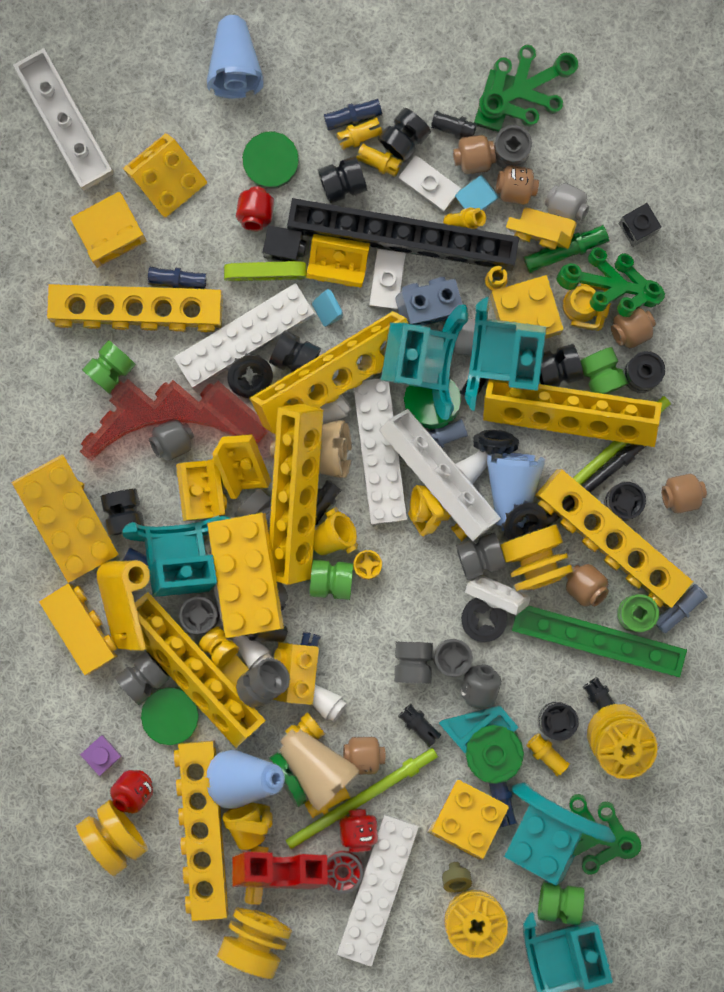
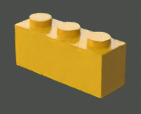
M68 583L39 601L84 676L118 657L115 653L118 647L109 634L105 636L99 626L103 623L95 610L91 612L88 610L84 603L88 599L79 585L74 587L73 584Z

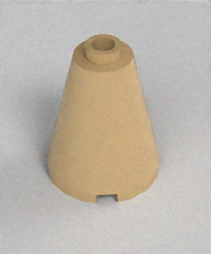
M338 420L322 424L320 474L346 478L349 473L351 460L346 459L348 450H352L349 425L345 421ZM276 438L275 440H272L270 444V454L272 458H274L275 456Z
M292 729L279 741L283 745L280 749L281 754L299 781L312 806L318 811L359 772L354 764L301 729L297 733Z

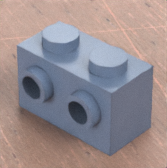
M439 277L428 281L429 285L419 287L418 283H413L402 287V291L395 297L399 314L406 317L409 324L418 326L447 320L451 312L457 306L462 305L456 280H446L445 277Z

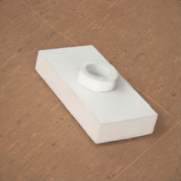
M416 155L398 177V180L443 213L455 199V194L461 190L459 186Z
M377 249L369 307L398 310L395 297L401 290L406 253Z
M483 575L467 583L465 593L487 602L490 607L501 608L514 615L525 609L529 605L531 598L522 592Z

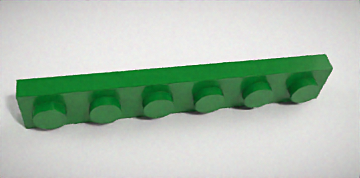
M529 605L515 615L511 631L679 678L687 653V649Z

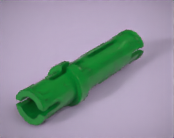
M602 224L581 234L579 232L574 233L569 249L556 246L555 250L544 248L523 256L528 272L531 274L568 257L586 254L587 250L607 243L610 240Z

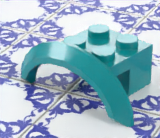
M485 296L476 304L473 345L465 400L472 411H475L480 378L509 381V387L538 391L547 326L488 319L489 296Z
M459 305L451 312L442 331L407 323H390L381 380L433 389V401L436 412L440 418L445 420L454 411V404L449 393L450 366L457 337L463 326L468 322L469 314L466 305Z
M217 515L196 523L159 527L142 526L136 522H130L122 530L124 538L145 543L152 597L209 592L217 584L213 555H206L203 536L209 535L207 523L231 519L230 517Z
M525 782L512 786L511 790L527 802L529 806L504 857L550 883L558 885L563 882L575 858L573 852L583 833L603 841L615 842L616 839L610 827L588 820L561 807L536 792Z
M534 912L528 913L523 923V938L537 992H563L577 987L588 990L613 983L597 923L590 920L580 923V925H572L536 935L537 924Z

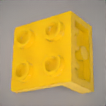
M167 133L122 168L140 187L163 217L170 215L207 184V180L177 141Z
M117 192L71 217V221L96 268L147 242L121 192Z
M457 780L428 833L479 860L483 859L508 810V805L461 780Z

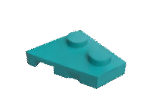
M500 705L444 719L439 722L441 727L464 753H466L467 743L473 733L482 727L498 725L504 726L512 732L519 728Z

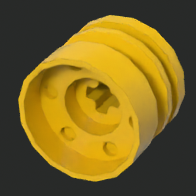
M557 525L500 544L505 562L519 561L521 567L510 573L511 578L521 574L525 576V581L514 584L516 591L535 590L560 581L568 573L573 572L571 564L562 568H558L557 561L568 558L567 553L553 554L552 549L563 543Z
M612 704L600 709L593 715L587 727V740L600 766L609 775L618 779H632L644 774L651 768L657 757L658 744L654 733L636 709L625 704Z
M467 890L457 894L449 902L445 911L444 925L451 945L459 953L470 958H483L494 954L503 945L507 936L508 921L501 904L493 895L482 890ZM473 919H476L478 922L484 921L481 923V931L477 932L475 928L470 930Z
M236 907L233 916L241 922L231 921L228 927L239 936L238 938L225 936L217 957L228 965L248 974L273 979L281 959L270 950L271 948L285 950L287 943L280 938L289 939L292 929L281 923L277 918L262 911Z

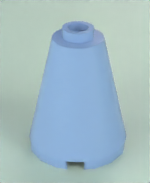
M227 15L218 23L207 75V89L210 91L212 88L214 94L218 97L229 99L246 97V92L254 90V94L258 93L263 88L264 78L246 21L237 15Z
M503 453L502 458H495V454H487L494 511L501 518L496 523L497 525L502 526V523L506 520L505 513H510L514 509V504H523L524 500L533 503L545 465L543 457L535 461V455ZM524 517L522 522H518V525L523 527L527 518Z
M238 750L218 753L211 760L206 775L210 783V787H207L208 793L213 801L223 808L231 809L239 808L276 794L282 789L284 784V774L278 765Z

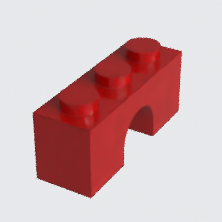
M242 852L232 857V887L314 890L328 885L327 855L298 854L290 857H273V853Z

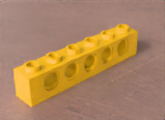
M49 284L47 319L51 323H55V327L72 328V323L83 324V327L88 329H100L101 324L112 325V329L128 330L129 325H141L140 329L146 331H156L158 326H169L170 331L184 332L186 327H198V332L211 333L215 332V328H222L223 293L217 289ZM77 301H84V311L80 314L72 313V305ZM105 302L114 303V310L108 315L101 314V305ZM133 303H141L143 305L142 312L137 316H132L128 313V309ZM161 304L171 305L172 309L169 315L165 317L157 315V308ZM189 305H198L200 313L196 317L190 318L185 315V310Z
M392 311L250 397L263 427L274 435L276 434L278 407H284L290 399V405L304 404L319 408L324 404L336 401L339 395L345 391L360 386L363 380L371 375L381 373L390 323L409 324L406 317ZM386 341L384 348L381 350V345ZM362 356L361 362L357 364L358 358ZM339 370L337 377L333 379L334 373ZM315 384L314 390L309 394V389Z
M489 379L484 400L483 421L655 447L662 403L539 384L538 391L509 387V381Z
M304 404L278 407L269 538L276 581L286 585L310 580L312 571L323 409Z
M556 469L535 494V497L540 500L538 505L549 515H552L553 512L562 519L560 524L572 534L577 531L584 537L581 542L593 552H596L598 549L606 557L603 561L615 571L619 568L628 575L625 579L638 590L640 587L644 588L649 593L648 596L657 603L659 608L662 605L672 608L694 582L563 469ZM570 495L574 499L575 504L573 509L567 512L562 507V500L565 496ZM589 514L594 515L596 518V525L592 530L586 529L584 525V519ZM610 533H615L618 537V543L614 548L610 549L606 544V538ZM633 551H636L640 557L639 563L635 567H631L628 563V556ZM658 570L661 574V581L653 586L650 582V575L653 571Z
M149 592L145 593L135 602V607L146 651L230 743L237 748L266 720L255 708L245 705L240 700L236 687L152 595Z
M215 740L178 744V750H174L175 767H180L181 779H176L177 796H182L183 808H178L179 825H184L185 837L180 839L181 854L187 855V866L183 867L184 884H189L190 896H185L186 914H191L192 921L224 919L229 915L221 808L209 795L207 787H210L209 778H206L210 762L216 756ZM196 763L203 767L204 775L201 779H193L189 775L191 764ZM194 793L203 794L206 798L205 807L195 808L191 803V796ZM202 822L207 825L208 835L201 838L194 834L193 826L195 823ZM198 852L209 854L211 858L210 865L206 867L199 866L195 860L196 854ZM202 881L209 882L213 887V893L209 896L201 895L197 888L198 883Z

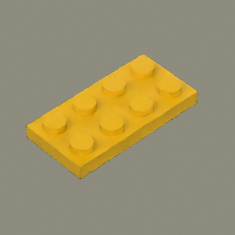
M63 454L11 482L68 583L119 555Z
M257 513L207 523L225 638L284 629L266 513Z

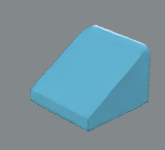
M482 175L455 194V197L464 209L471 207L474 209L480 208L483 211L499 198Z
M325 290L312 302V306L324 327L342 319L343 312L331 290Z

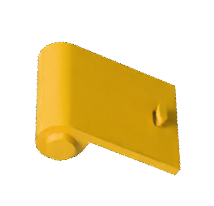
M138 560L107 561L100 565L97 571V582L110 634L118 649L140 651L146 649L132 592L140 590L147 585L150 571L146 564Z

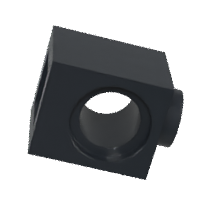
M648 203L622 216L618 223L632 247L656 235L662 227Z
M268 225L262 254L264 258L281 262L298 261V257L304 258L307 241L302 240L301 231Z

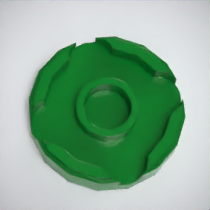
M275 131L262 132L254 136L246 144L242 155L243 168L248 178L257 186L270 189L288 184L296 175L299 165L298 151L293 141L286 135Z
M449 379V393L454 404V411L447 420L440 418L436 412L433 401V389L408 385L404 395L405 410L408 409L424 428H442L459 414L461 406L460 391L451 379Z
M168 687L157 690L147 698L142 706L141 721L143 729L151 739L159 744L175 745L182 743L192 736L198 726L199 711L197 705L182 689Z
M490 725L482 727L473 733L467 743L465 756L468 767L476 777L484 782L497 784L506 782L517 774L522 766L524 751L522 742L514 732L504 726Z
M278 752L268 758L270 763L278 765L283 771V787L297 808L305 804L307 797L296 776L294 777L284 757Z

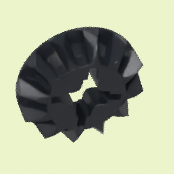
M246 353L241 358H235L231 367H228L227 381L229 387L240 397L250 398L269 387L272 383V368L268 361L258 354L249 355ZM248 367L252 369L253 373H257V375L252 377V385L249 384L246 377H242L246 375Z
M484 430L473 436V447L481 452H488L490 454H511L518 450L519 439L506 431Z
M524 500L523 504H514V509L510 513H505L506 520L502 523L504 535L510 541L546 528L547 516L544 509L536 502L530 503ZM524 517H526L529 522L524 523L522 528L518 525V522H522Z
M474 598L463 609L461 615L462 627L473 640L490 642L500 637L505 631L507 613L501 608L490 607L487 602ZM491 608L492 611L490 612L489 619L495 627L484 624L477 630L479 619L473 612L484 614Z

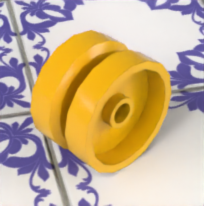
M108 800L97 809L99 820L88 816L76 825V829L83 843L97 862L110 875L116 876L127 867L126 856L136 860L148 851L143 837L124 812L118 811L114 807L112 800Z

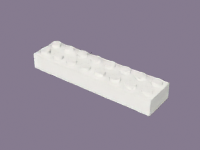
M43 48L15 63L13 66L81 189L85 191L114 175L46 50Z
M295 283L176 355L174 359L194 390L227 370L228 367H231L235 358H241L246 353L249 355L255 353L281 337L285 330L291 331L315 316V313Z
M381 378L365 380L360 386L354 388V397L371 525L407 521L399 455L379 431L393 417L389 382L382 381Z
M408 409L389 419L379 429L383 437L388 440L395 451L404 459L406 464L415 472L418 478L430 490L431 494L437 498L442 507L448 511L454 521L459 524L472 541L491 529L501 519Z
M384 814L378 830V842L373 845L337 955L372 967L419 828L418 825Z

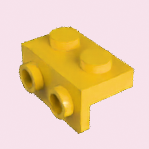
M526 207L523 209L520 219L509 217L506 228L512 231L514 236L520 237L519 240L530 243L531 239L540 241L539 245L555 250L556 246L569 249L577 223L568 218Z
M313 234L306 277L321 282L326 281L348 287L361 288L364 282L370 244Z
M253 434L221 438L213 451V462L220 472L223 486L227 489L230 498L237 499L242 489L268 488L272 480Z
M213 459L176 464L183 521L210 519L217 515H225L227 499L222 491V477Z
M278 642L274 659L280 661L286 667L290 683L285 692L272 700L285 703L313 704L319 651L317 646Z

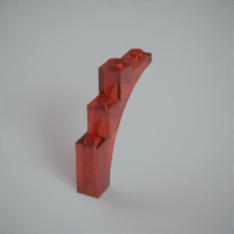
M127 379L125 383L120 381L111 391L112 397L109 401L117 409L114 412L110 410L100 421L102 426L95 434L90 432L81 443L83 448L79 452L90 461H93L103 450L123 436L147 426L162 424L168 420H179L181 423H195L213 427L231 436L253 434L257 444L269 430L263 427L258 415L219 381L214 385L209 383L200 393L202 399L198 402L174 380L169 384L167 382L163 383L156 391L155 395L157 398L153 401Z

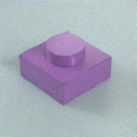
M101 735L80 754L99 776L122 756L104 735Z

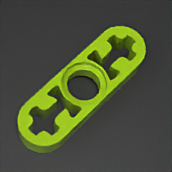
M305 262L224 264L225 281L301 280L307 278Z

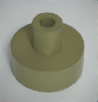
M451 862L449 870L442 874L444 890L456 893L469 889L472 886L470 871L460 867L459 862Z

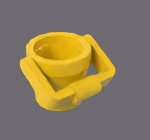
M581 283V286L569 290L564 296L562 308L564 314L571 320L570 325L577 328L600 331L603 328L605 318L608 317L611 303L607 305L604 311H596L590 306V300L596 292L594 289L602 290L603 292L609 289ZM597 316L595 324L585 323Z
M425 485L414 486L410 498L408 516L419 534L424 537L434 533L441 521H448L451 515L442 507L441 503Z
M337 507L325 513L327 519L315 527L313 546L315 552L323 556L345 549L348 554L357 549V533L350 518L341 513Z
M254 802L239 808L229 809L222 817L225 827L230 831L235 843L241 850L252 849L260 845L265 840V834L268 833V829L273 824V814L270 812V806Z

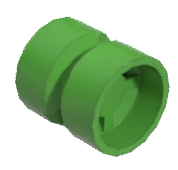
M108 340L98 351V359L92 358L82 371L107 393L111 394L120 383L119 377L127 376L136 363Z
M613 347L603 349L580 360L584 377L591 379L588 384L591 392L609 394L629 384L623 370L616 367L618 358Z
M313 560L310 597L326 598L328 594H332L334 599L350 600L353 563L337 562L335 566H331L329 561Z
M643 594L624 598L617 608L619 624L630 632L650 630L656 625L659 618L657 603L651 597Z
M542 882L538 903V919L555 922L560 918L562 923L580 925L584 907V888L567 885L565 889H561L560 884L554 885L549 882Z

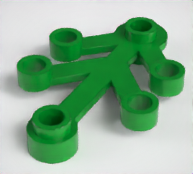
M532 45L522 46L517 53L519 64L513 86L504 92L505 78L512 70V63L506 57L499 58L493 66L495 76L491 90L483 93L479 99L481 113L490 119H496L505 114L520 119L522 124L527 127L536 124L539 120L538 111L535 108L523 109L509 103L516 98L543 106L548 113H557L563 107L562 98L558 95L549 96L533 89L557 76L566 78L575 73L578 69V60L572 53H562L555 59L553 66L527 79L531 61L536 57V50ZM523 50H528L531 53V58H525ZM561 62H565L568 65V71L561 69ZM499 63H505L507 71H501ZM550 100H555L558 103L557 109H553L550 106ZM488 101H494L497 105L496 109L489 108ZM526 113L533 114V122L526 119Z
M599 247L592 249L588 256V261L606 277L582 272L580 267L573 263L564 265L556 277L558 284L567 290L575 289L579 283L609 289L606 292H595L592 296L590 306L596 311H604L609 303L625 293L636 295L632 299L624 297L619 302L617 311L623 317L632 316L634 311L642 305L655 307L662 303L665 298L664 289L660 284L652 280H646L633 267L634 260L630 255L626 253L620 254L614 265L619 272L625 273L633 283L627 282L606 261L607 253Z
M581 794L573 795L569 800L570 810L575 814L596 822L587 807L586 798ZM581 800L584 804L582 807L576 808L573 806V802ZM608 801L600 803L597 811L599 818L607 822L616 839L615 842L603 841L583 833L573 852L577 856L598 844L609 846L595 856L587 855L583 858L582 869L588 875L596 874L602 864L616 857L632 859L641 850L639 836L635 832L623 828L615 814L614 805ZM604 808H610L612 810V812L609 815H603L601 813L602 809ZM625 842L632 844L630 849H623L621 846ZM593 861L596 863V866L594 868H587L585 864Z

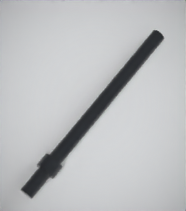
M631 444L629 447L624 446L616 453V457L581 486L591 493L622 466L627 467L636 459L635 456L647 446ZM570 495L562 501V507L565 511L568 512L574 507L575 502ZM553 512L552 515L546 514V528L560 518L556 513Z

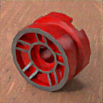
M341 850L334 852L327 858V886L329 889L336 893L345 894L352 892L360 885L363 878V866L357 855ZM342 866L346 867L349 871L345 878H341L337 873V870Z

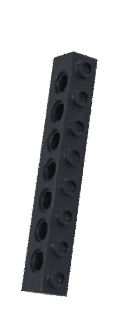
M292 198L287 229L301 231L304 236L313 237V234L369 243L370 247L490 268L501 266L502 270L513 271L520 238L518 236Z

